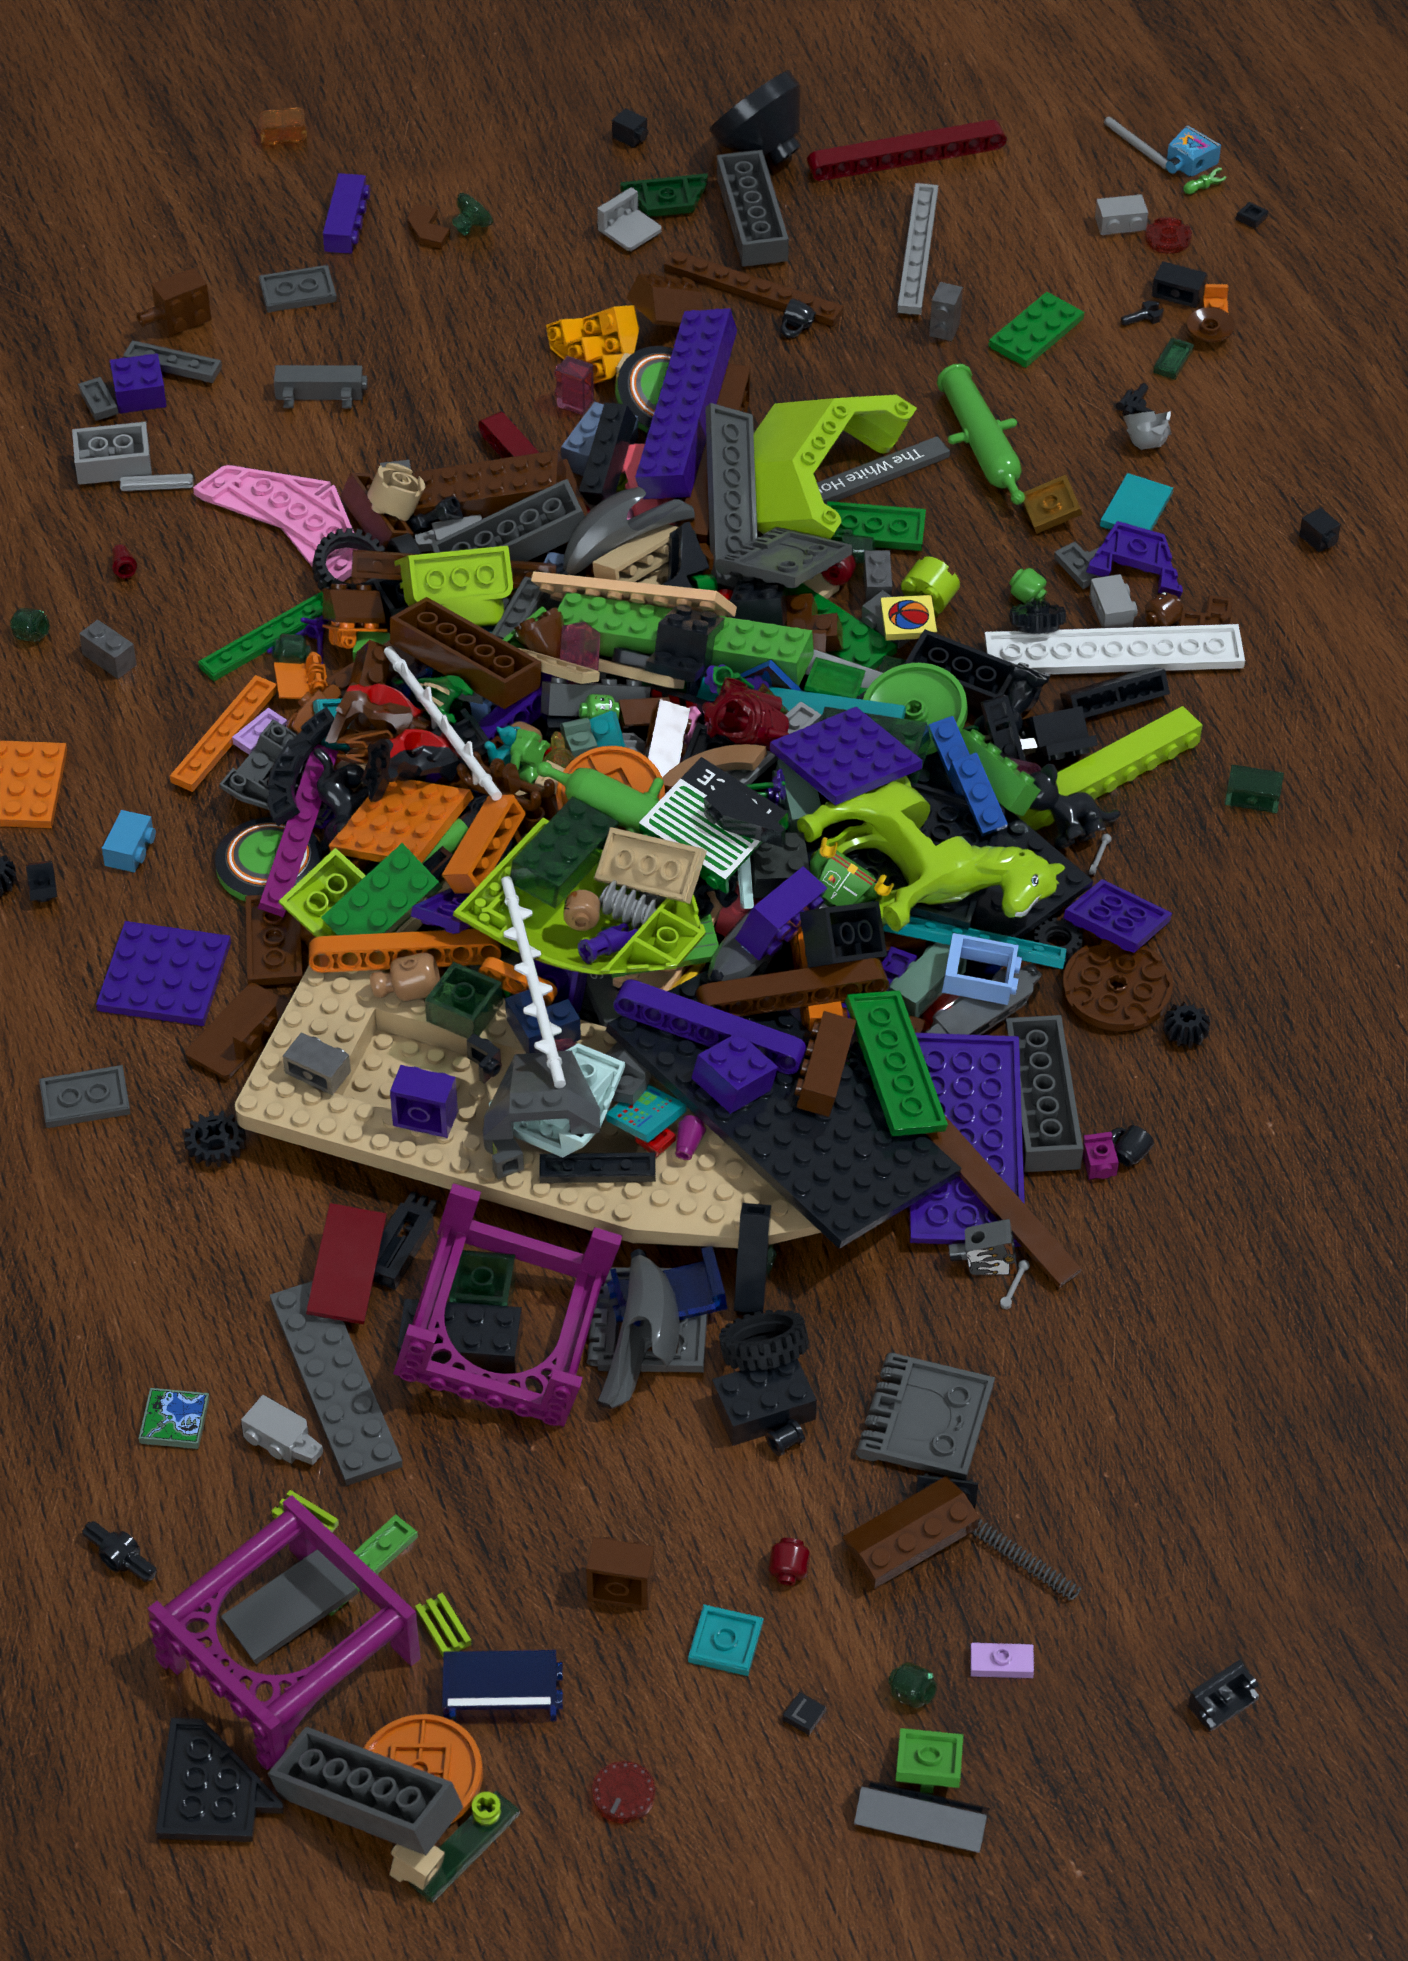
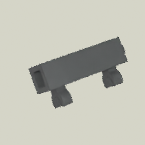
M275 365L276 400H284V408H294V400H342V408H352V400L363 399V390L368 389V377L363 375L362 366Z

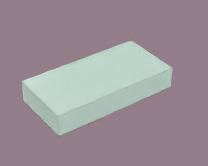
M749 856L738 868L740 906L742 909L754 907Z

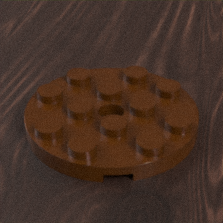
M1101 940V944L1089 948L1086 945L1072 955L1064 969L1062 989L1068 1006L1086 1023L1098 1028L1120 1032L1143 1028L1159 1019L1170 1004L1173 980L1171 972H1168L1162 963L1163 959L1148 947L1143 945L1133 953L1121 949L1119 945L1113 942ZM1114 982H1120L1124 986L1114 990V986H1112L1111 984Z

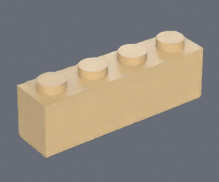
M667 524L650 530L592 562L594 578L629 582L639 580L669 562V535L679 527Z

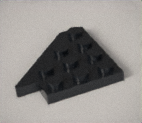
M171 1718L156 1826L157 1839L253 1842L256 1813L284 1814L283 1803L203 1719Z

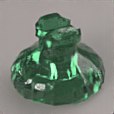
M463 192L457 196L456 203L460 214L452 219V224L457 227V231L460 234H469L470 228L473 225L488 227L493 223L490 213L477 200Z

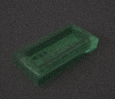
M1171 338L1154 365L1153 373L1176 380L1193 352L1194 344Z

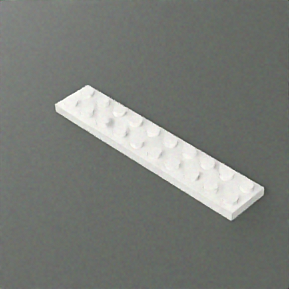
M1238 624L1067 629L1042 634L1003 631L985 632L984 637L986 653L1017 665L1019 662L1029 664V668H1033L1042 674L1043 672L1047 674L1137 672L1153 667L1163 668L1165 671L1244 668L1245 665Z

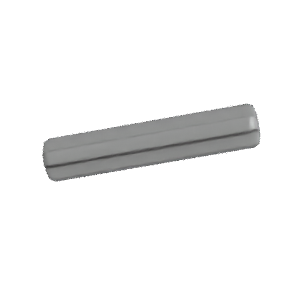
M190 473L123 476L120 478L121 491L192 488L194 483L193 476Z

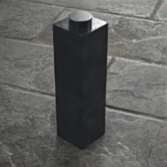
M742 1203L734 1311H741L745 1315H754V1312L761 1311L763 1313L772 1205Z

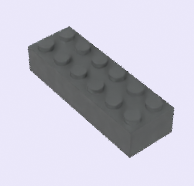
M762 150L717 155V180L742 267L788 261L789 238Z
M565 479L431 545L435 553L509 546L510 561L527 562L568 542L575 528L585 515L568 479Z
M1062 1016L1006 1018L1004 1036H1019L1024 1172L1081 1169L1083 1144Z
M309 1727L303 1729L268 1773L280 1798L423 1855L429 1853L463 1808L462 1802L451 1781Z

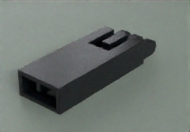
M414 1191L410 1192L405 1203L399 1204L383 1231L375 1270L374 1282L395 1290L434 1226L433 1214L439 1204V1200L432 1198L428 1206H426L429 1197L421 1195L416 1203L418 1193ZM406 1222L410 1223L409 1226L405 1227V1233L408 1234L407 1238L405 1235L402 1238L399 1237L398 1234Z

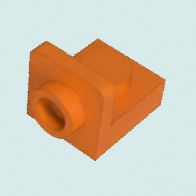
M1205 284L1202 301L1203 308H1218L1229 314L1227 302L1228 285Z

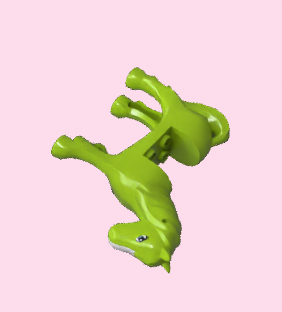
M907 776L838 805H834L830 801L826 802L825 805H821L812 814L804 815L797 821L799 832H804L807 842H813L822 835L823 829L831 824L847 819L865 821L861 826L847 827L835 838L828 839L826 845L832 847L837 842V851L843 855L858 849L877 848L887 854L900 868L909 886L892 890L889 895L880 896L875 900L879 901L883 927L887 923L894 931H900L910 922V910L917 903L930 905L958 902L980 889L995 885L1001 886L1003 892L1002 909L1005 915L1009 918H1021L1027 915L1036 903L1055 893L1059 884L1056 880V875L1065 869V866L1060 863L1049 864L1047 860L1028 849L1023 850L1014 846H971L962 836H955L935 846L932 840L919 830L928 818L930 804L919 792L911 787Z

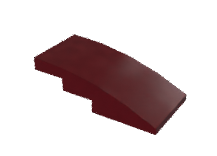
M333 1203L329 1204L306 1314L364 1325L387 1213Z

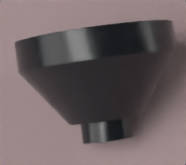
M790 70L777 75L727 111L709 128V131L720 146L738 152L762 150L764 158L770 157L775 165L780 164L802 147L795 138L800 133V84Z

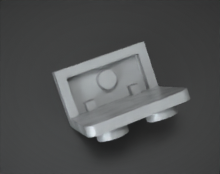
M632 187L597 208L598 230L628 251L634 250L661 233V225L638 210V192Z

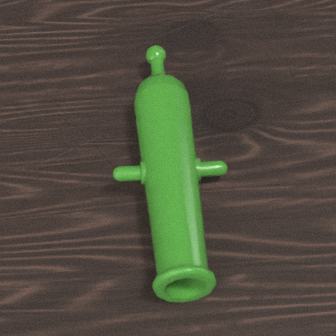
M952 364L946 367L938 375L937 386L940 391L946 394L962 427V432L950 435L948 442L950 444L964 441L969 443L987 481L995 487L1008 488L1011 493V501L1016 505L1022 504L1025 500V495L1016 485L1022 472L1021 463L1003 433V430L1016 427V419L1011 418L1000 421L994 418L971 379L972 373L968 366Z
M543 761L537 766L538 775L550 777L565 786L566 797L572 805L626 828V831L640 834L639 822L659 802L657 796L664 784L663 779L655 778L648 792L642 793L595 769L578 768L572 774H568L553 768L549 762Z

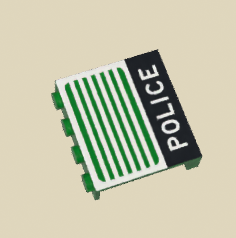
M701 757L639 822V829L642 835L706 850L699 876L706 880L707 884L713 889H719L727 894L729 892L728 879L762 844V841L725 831L716 823L712 824L709 822L704 814V797L729 779L785 830L788 828V812Z

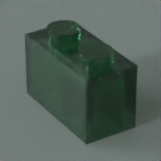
M1232 764L1225 805L1277 813L1284 773Z

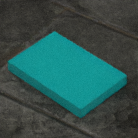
M1127 473L1101 518L1100 526L1111 530L1115 523L1120 521L1152 531L1173 494V487Z

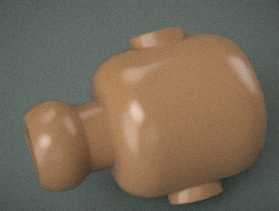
M428 953L396 958L391 962L389 973L375 972L370 976L373 995L377 998H384L389 993L395 992L396 997L401 1001H413L434 996L441 988L437 963L434 957Z

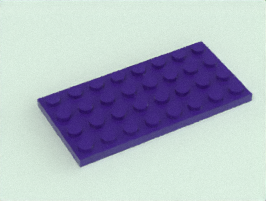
M915 1033L944 1115L1024 1203L1019 1036ZM958 1176L909 1206L910 1243H965L964 1230L967 1227L996 1222L998 1220ZM1014 1239L1015 1246L1021 1247V1245Z

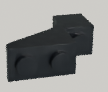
M686 522L669 535L668 578L661 585L693 588L687 577L700 575L710 567L697 540L695 531L690 522Z

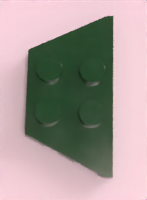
M708 174L620 182V191L623 193L631 187L638 192V208L648 217L692 213L695 211L708 184Z

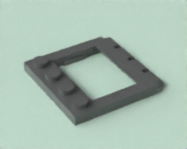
M611 1268L604 1286H601L589 1328L588 1341L590 1343L588 1344L586 1362L590 1366H598V1371H609L619 1338L623 1286H629L630 1268ZM660 1268L666 1274L671 1287H681L679 1313L685 1312L686 1318L679 1319L678 1345L675 1356L668 1367L664 1368L663 1361L655 1357L653 1351H646L640 1372H704L708 1313L689 1317L687 1311L708 1306L710 1269Z

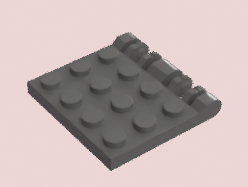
M775 527L763 534L762 537H758L734 550L733 553H729L716 560L715 568L719 573L725 575L736 572L742 574L743 577H756L763 579L767 583L776 582L784 584L787 588H796L801 583L812 579L815 575L828 570L829 567L842 562L843 559L852 555V545Z
M896 1353L886 1354L880 1377L891 1383L883 1381L877 1383L876 1393L873 1395L868 1411L869 1416H867L865 1421L867 1427L876 1431H862L856 1455L870 1461L882 1460L947 1477L967 1480L993 1391L995 1377Z

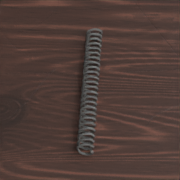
M983 1519L979 1521L978 1529L982 1525ZM984 1523L978 1533H976L977 1529L973 1531L974 1536L979 1535V1539H983L984 1543L988 1542L989 1546H993L995 1550L998 1549L999 1553L1003 1552V1555L1008 1556L1009 1560L1013 1559L1014 1563L1018 1562V1566H1023L1024 1570L1028 1569V1573L1033 1572L1034 1577L1037 1576L1038 1580H1043V1583H1047L1049 1587L1052 1586L1053 1590H1057L1059 1594L1062 1593L1063 1597L1067 1596L1068 1600L1074 1599L1080 1593L1081 1587H1078L1076 1589L1077 1592L1070 1598L1071 1593L1076 1588V1583H1074L1068 1593L1065 1594V1591L1071 1584V1580H1068L1060 1591L1061 1586L1067 1579L1066 1576L1055 1587V1584L1061 1578V1573L1050 1584L1051 1579L1057 1572L1056 1570H1053L1045 1581L1046 1576L1052 1569L1051 1566L1040 1577L1047 1566L1046 1563H1043L1038 1573L1035 1574L1042 1560H1038L1034 1568L1030 1570L1037 1556H1034L1029 1565L1025 1567L1032 1553H1029L1024 1562L1020 1564L1027 1553V1549L1023 1550L1019 1558L1015 1560L1022 1550V1546H1019L1014 1555L1010 1557L1017 1547V1543H1014L1009 1552L1006 1553V1550L1012 1543V1539L1008 1540L1004 1549L1001 1550V1547L1007 1540V1536H1004L996 1547V1543L1001 1539L1002 1533H999L991 1544V1540L997 1534V1529H995L989 1539L986 1540V1537L993 1529L992 1526H989L984 1536L981 1537L988 1523Z

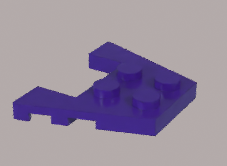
M1120 521L1115 523L1086 569L1087 573L1106 577L1111 572L1113 561L1120 565L1141 569L1144 572L1158 574V593L1160 594L1167 592L1180 598L1183 592L1182 586L1178 585L1177 570L1171 564L1172 555L1165 534Z

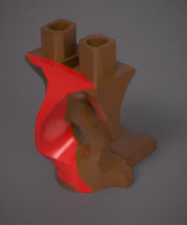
M352 682L336 708L337 713L325 741L336 743L339 738L345 736L350 723L361 712L367 716L375 728L378 730H389L391 734H397V736L405 729H421L431 732V719L423 716L424 708H416L402 692L393 687L380 683L363 686Z

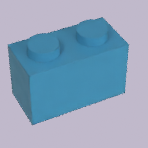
M125 810L120 811L102 847L105 866L135 873L139 863L144 862L149 843L152 844L155 839L156 829L153 828L151 816Z

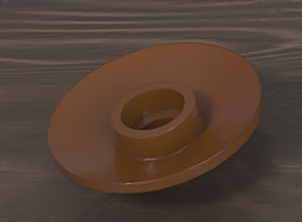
M1206 307L1195 310L1190 314L1187 320V328L1192 336L1201 341L1220 342L1233 334L1235 323L1231 315L1224 310Z

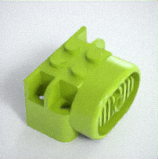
M509 546L409 555L394 561L395 566L401 567L402 582L400 583V588H403L404 598L408 606L428 597L479 627L497 625L504 613L503 598L511 594L513 590Z

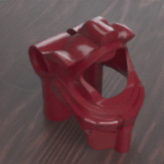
M726 677L719 695L713 703L705 702L702 705L704 714L709 718L706 732L710 737L719 734L728 737L737 745L766 746V750L770 751L771 741L789 734L788 717L780 712L782 698L750 689L747 684L737 679Z

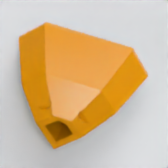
M631 305L611 307L584 318L561 319L547 324L546 330L550 349L590 384H597L611 379L616 374V367L625 353L633 354L635 352L639 326L635 306Z

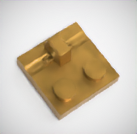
M1066 475L1023 492L1025 495L1024 505L1036 533L1083 515Z

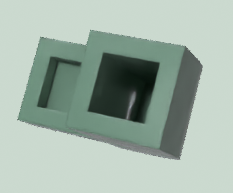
M588 718L560 724L562 747L568 762H571L588 750L598 748Z

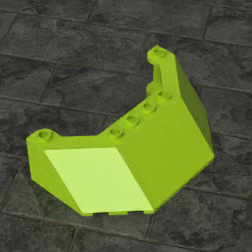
M898 395L775 403L754 432L757 530L765 534L775 527H780L831 540L841 523V517L837 511L823 502L814 472L843 430L879 453L890 452L917 408Z

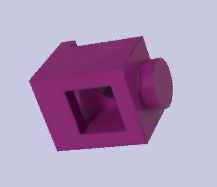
M1112 1132L1083 1136L1082 1156L1089 1179H1105L1117 1176L1119 1162L1112 1141Z

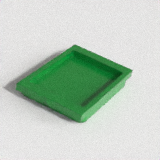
M816 657L804 691L857 699L866 670Z

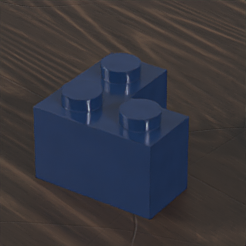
M530 990L505 998L506 1020L526 1054L541 1053V1051L534 1047V1044L542 1040L537 1018L523 1012L524 1007L533 1003ZM569 999L546 1007L549 1021L562 1029L560 1034L554 1036L557 1049L581 1040L580 1018Z

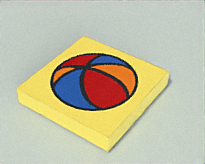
M931 595L884 597L880 599L886 641L919 639L924 629L937 634Z

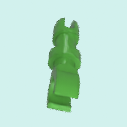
M1217 168L1207 176L1202 175L1196 181L1187 182L1184 185V192L1192 194L1200 188H1209L1210 184H1220L1226 179V176L1222 179L1214 178L1216 173L1222 170V168Z

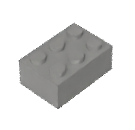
M146 422L72 429L78 485L118 481L123 476L152 475Z

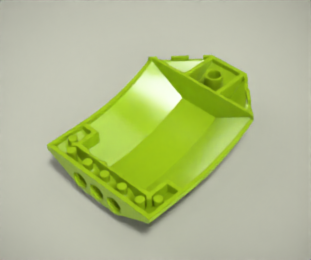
M542 818L453 912L454 917L512 950L519 952L517 941L506 938L503 935L504 931L513 927L508 906L504 902L505 894L501 883L503 877L509 876L512 878L516 895L519 897V906L530 909L533 913L532 916L523 920L529 945L541 951V956L534 959L558 968L597 975L676 969L703 939L706 933L704 925L699 920V910L694 895L690 904L666 898L655 907L656 911L620 951L609 956L604 954L597 957L591 964L584 962L578 952V943L583 939L590 940L596 937L602 931V927L622 924V917L615 920L612 917V912L609 915H605L601 908L599 921L590 930L577 931L566 924L563 914L564 904L570 893L577 890H587L600 898L602 892L609 884L594 880L602 850L545 818ZM626 889V895H629L632 890ZM636 891L635 899L638 900L641 896L639 892ZM632 922L629 923V931H631L634 928H632Z

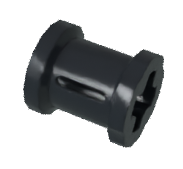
M791 1418L786 1422L785 1426L777 1431L767 1432L766 1441L774 1454L780 1457L787 1448L796 1443L802 1444L805 1442V1436L797 1421Z

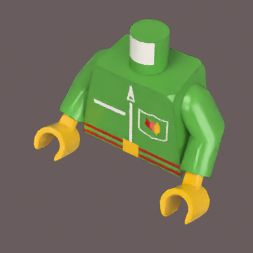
M824 837L822 839L820 848L810 860V873L827 887L822 897L824 903L820 908L833 907L834 905L867 903L874 901L880 896L890 894L894 883L890 886L884 885L885 875H881L877 883H875L876 879L873 874L837 851V842L834 846L829 847L826 845L828 838Z

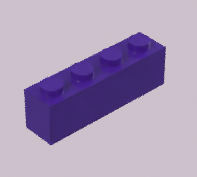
M338 173L323 231L324 252L352 254L354 244H358V229H362V214L366 213V199L370 197V185H366V175Z

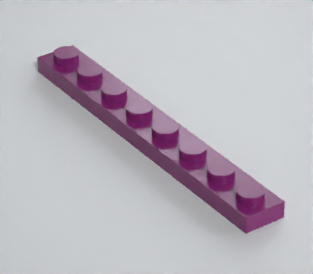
M319 744L309 754L295 796L300 813L286 822L258 905V909L284 917L286 909L278 902L294 887L322 803L316 788L317 781L324 769L322 763L313 755L314 750L317 748L324 750L331 758L333 765L339 752Z

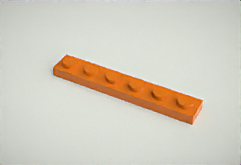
M255 675L170 775L171 783L193 792L233 745L232 737L254 720L278 692L277 684Z

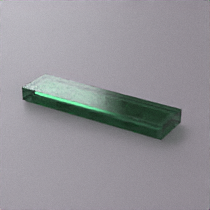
M495 1791L493 1794L500 1800V1818L491 1825H482L475 1821L472 1814L439 1847L440 1850L445 1852L442 1866L424 1890L409 1882V1885L431 1903L520 1815V1809L499 1792ZM484 1804L481 1805V1812L487 1810L489 1813L492 1812V1805L489 1807L484 1806Z

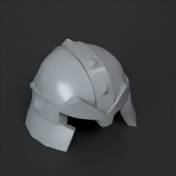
M1152 411L1123 416L1127 425L1126 431L1130 435L1133 444L1141 450L1161 447L1167 440L1168 435H1171L1168 423L1171 412L1155 414Z

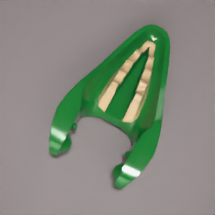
M454 675L417 680L424 690L426 687L431 688L432 701L441 713L446 715L448 722L451 725H455L457 720H455L453 714H449L450 705L462 693L465 696H472L474 691L460 677Z

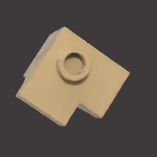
M396 1844L391 1852L394 1858L390 1876L399 1882L402 1880L409 1881L424 1890L442 1866L445 1852L434 1845L427 1855H423Z

